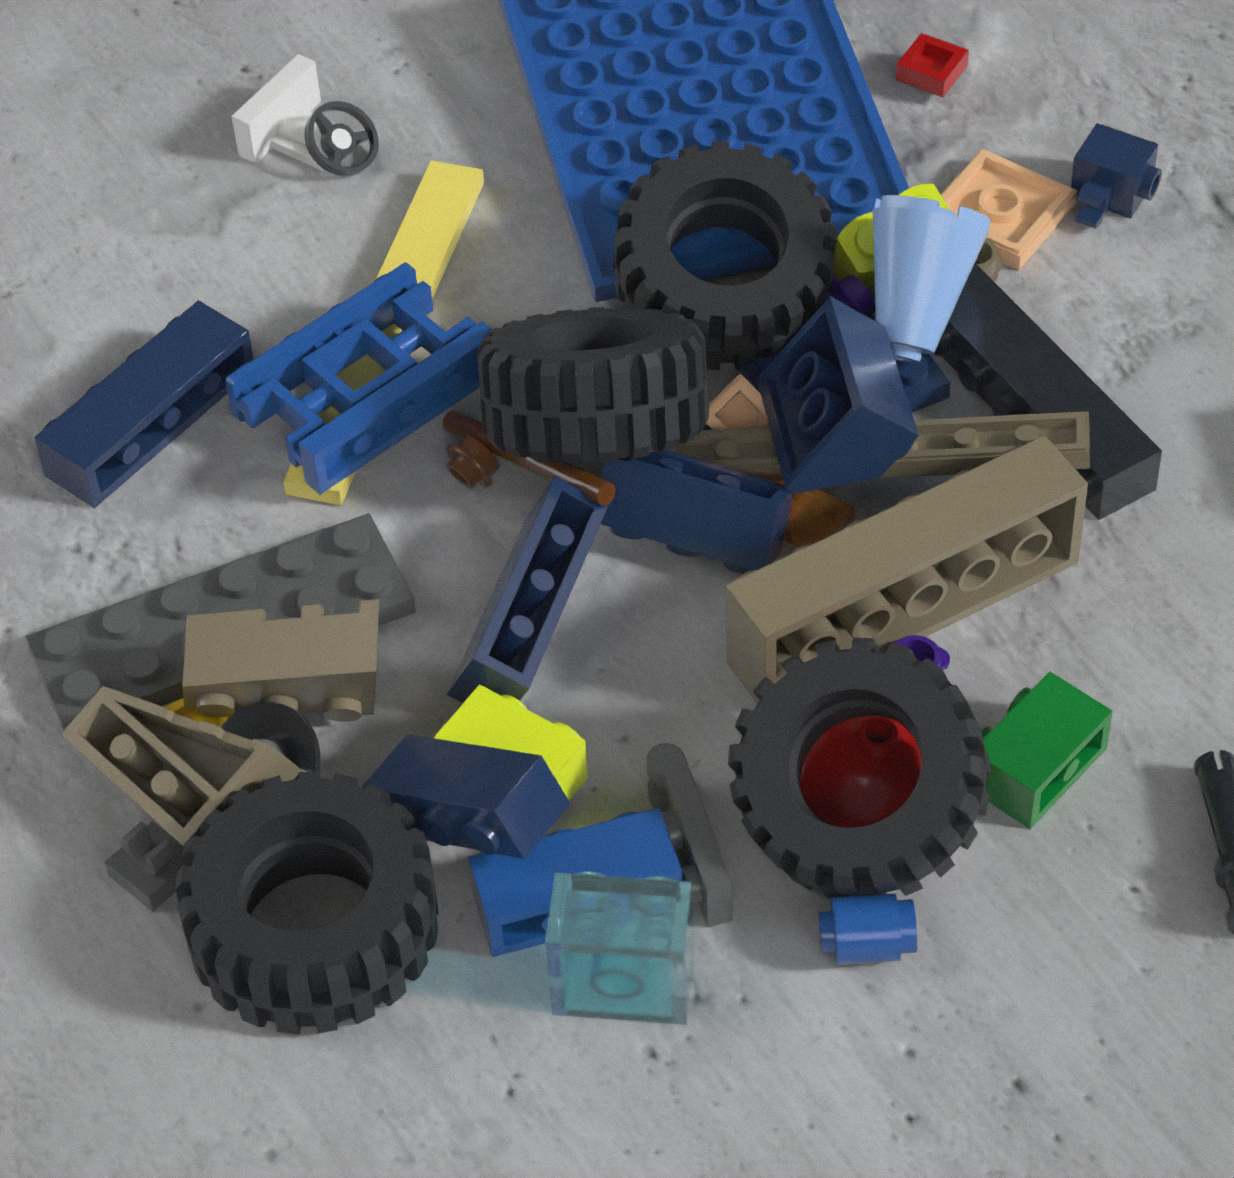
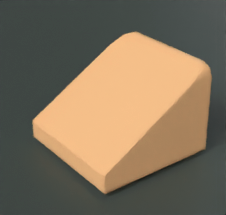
M741 373L709 403V419L706 424L712 430L769 427L761 394Z

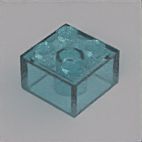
M584 871L577 874L555 873L545 939L552 1015L687 1025L694 962L692 882L674 881L663 876H650L644 879L610 877L594 871Z

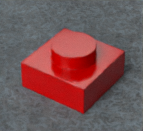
M920 33L896 64V81L944 98L967 68L969 50Z

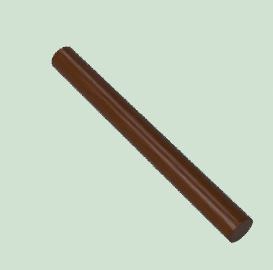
M451 410L444 416L443 428L445 431L461 439L465 435H470L481 442L493 454L547 480L552 481L557 476L584 491L592 501L602 506L610 504L615 497L616 488L609 481L570 463H565V461L540 462L535 461L531 457L521 459L511 456L508 451L501 452L494 447L483 433L482 422L457 410Z

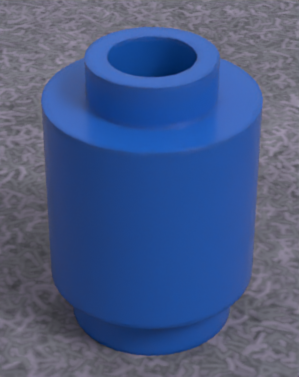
M895 893L833 897L830 901V911L818 913L821 952H833L836 965L900 961L901 954L917 953V924L913 899L897 900Z

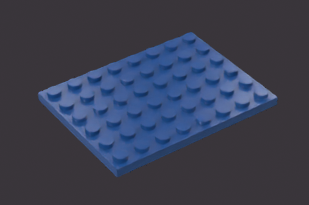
M498 0L595 302L617 298L614 286L615 270L613 269L618 215L622 203L629 200V189L638 177L643 175L650 177V166L661 158L669 156L672 161L678 159L679 149L698 145L699 151L711 149V142H729V148L744 150L745 144L761 147V155L772 159L775 154L784 157L792 162L791 172L795 175L801 171L805 172L816 184L814 197L822 195L826 198L832 211L830 222L836 227L837 238L844 227L852 220L866 213L873 212L876 198L881 200V197L884 195H899L909 188L833 0ZM715 227L696 231L681 239L671 249L678 263L690 274L701 280L777 265L773 255L763 243L745 232L731 228Z

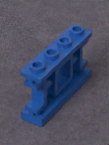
M405 262L391 272L378 277L363 290L344 302L333 306L321 317L299 331L288 335L282 342L251 362L243 364L234 373L230 374L226 378V386L231 412L240 422L245 421L252 429L275 414L291 426L295 431L285 437L289 461L296 468L302 465L305 482L321 495L479 388L477 350L484 337L493 329L483 321L476 325L473 320L467 317L449 330H443L426 316L433 311L431 286L425 281L418 284L416 270ZM395 323L402 332L390 339L382 331ZM423 347L431 355L417 364V361L410 354ZM367 354L386 371L354 391L336 374ZM305 382L312 391L298 399L290 391ZM332 406L341 415L325 424L317 415Z

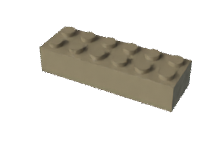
M1044 435L1023 446H1014L1005 451L1000 457L972 470L960 471L948 481L919 495H909L898 502L897 505L870 518L856 520L842 531L821 541L800 546L789 556L759 570H750L743 573L735 581L725 585L726 654L728 666L758 704L759 700L752 691L763 678L767 677L774 684L787 674L780 663L796 653L803 663L818 657L815 649L816 644L835 640L839 649L843 650L852 649L854 637L874 638L879 649L887 650L888 646L898 639L910 635L926 637L1077 564L1079 561L1088 483Z

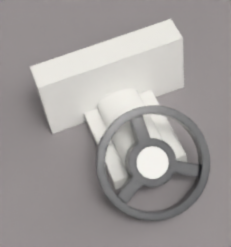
M297 54L231 116L238 155L254 164L273 148L322 172L326 170L338 176H353L364 171L374 161L378 152L379 139L376 128L367 114L350 103L342 101L328 102L311 113L321 102L315 61L300 54ZM337 110L348 113L361 123L365 131L353 132L347 125L333 123L323 115V112ZM369 140V154L363 164L356 167L340 166L341 160L346 158L355 149L356 144Z

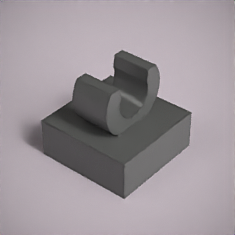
M141 821L121 838L123 847L108 858L105 864L109 877L153 912L176 892V875L184 866L181 856L185 847L154 821L148 825Z

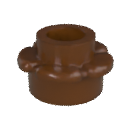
M465 435L456 445L447 446L446 452L451 460L446 464V468L457 481L469 489H472L477 483L487 488L493 484L490 477L500 468V463L481 442L470 435Z

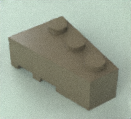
M379 599L361 600L359 613L324 615V607L321 604L302 605L300 618L266 619V611L264 609L187 615L182 685L185 709H196L198 714L208 717H226L232 715L234 710H240L250 704L266 701L287 705L300 713H323L325 718L339 722L355 721L360 719L361 715H374Z

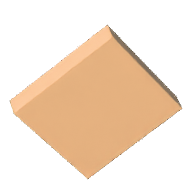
M981 149L940 195L949 209L956 213V217L959 206H962L990 218L989 232L986 239H989L996 245L998 255L1001 257L1003 264L1019 271L1076 205L1077 190Z

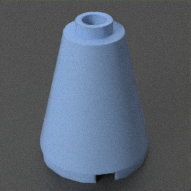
M884 195L881 197V200L876 198L873 209L876 322L885 327L895 360L920 363L922 354H934L988 235L991 219L986 215L959 206L956 217L955 212L939 207L940 201L900 195Z

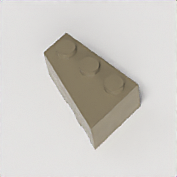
M105 686L100 688L60 734L184 847H186L188 841L194 835L202 838L199 825L213 810L225 811L228 808L227 799L244 788L249 793L261 789L262 780L280 775L281 781L294 780L299 774L298 772L302 771L271 744L254 738L253 741L226 732L214 724L205 721L201 723L173 713L168 708Z

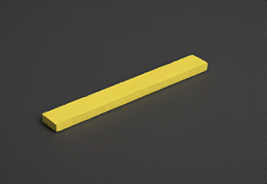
M430 161L377 278L407 262L416 270L417 283L425 281L431 286L433 300L483 187V169ZM395 323L382 331L390 339L402 332ZM366 354L337 373L336 376L356 391L386 370ZM331 406L317 416L327 424L341 414ZM291 463L283 480L285 494L342 506L357 470L319 495L305 482L302 465L296 468Z

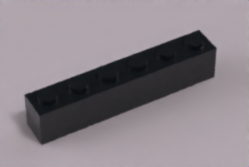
M974 263L934 355L942 356L957 372L964 387L971 392L975 391L992 409L994 416L1089 411L1090 468L1076 470L1088 483L1085 507L1098 520L1154 492L1157 489L1162 450Z

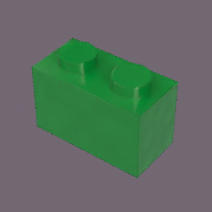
M1051 671L1032 689L1029 687L1023 688L1012 700L1006 716L993 729L987 726L981 730L985 738L983 740L984 746L990 757L991 777L986 779V789L990 795L989 803L1031 829L1105 752L1108 746L1113 711Z

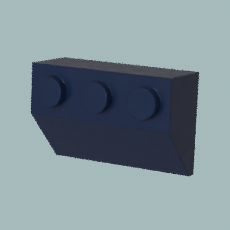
M831 296L757 378L785 488L794 494L879 478L897 459L904 457L908 453L913 442L919 436L885 327Z

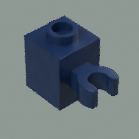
M1096 123L1074 156L1071 188L1077 190L1076 200L1083 203L1075 217V222L1096 229L1102 222L1106 211L1131 219L1143 199L1151 201L1156 194L1162 176V169L1156 167L1158 143Z

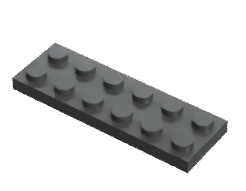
M370 513L29 634L25 638L56 716L64 731L102 686L159 706L182 699L187 615L264 609L266 611V619L276 620L300 618L302 605L321 604L324 607V615L359 613L361 600L379 599L378 626L416 613L414 596Z

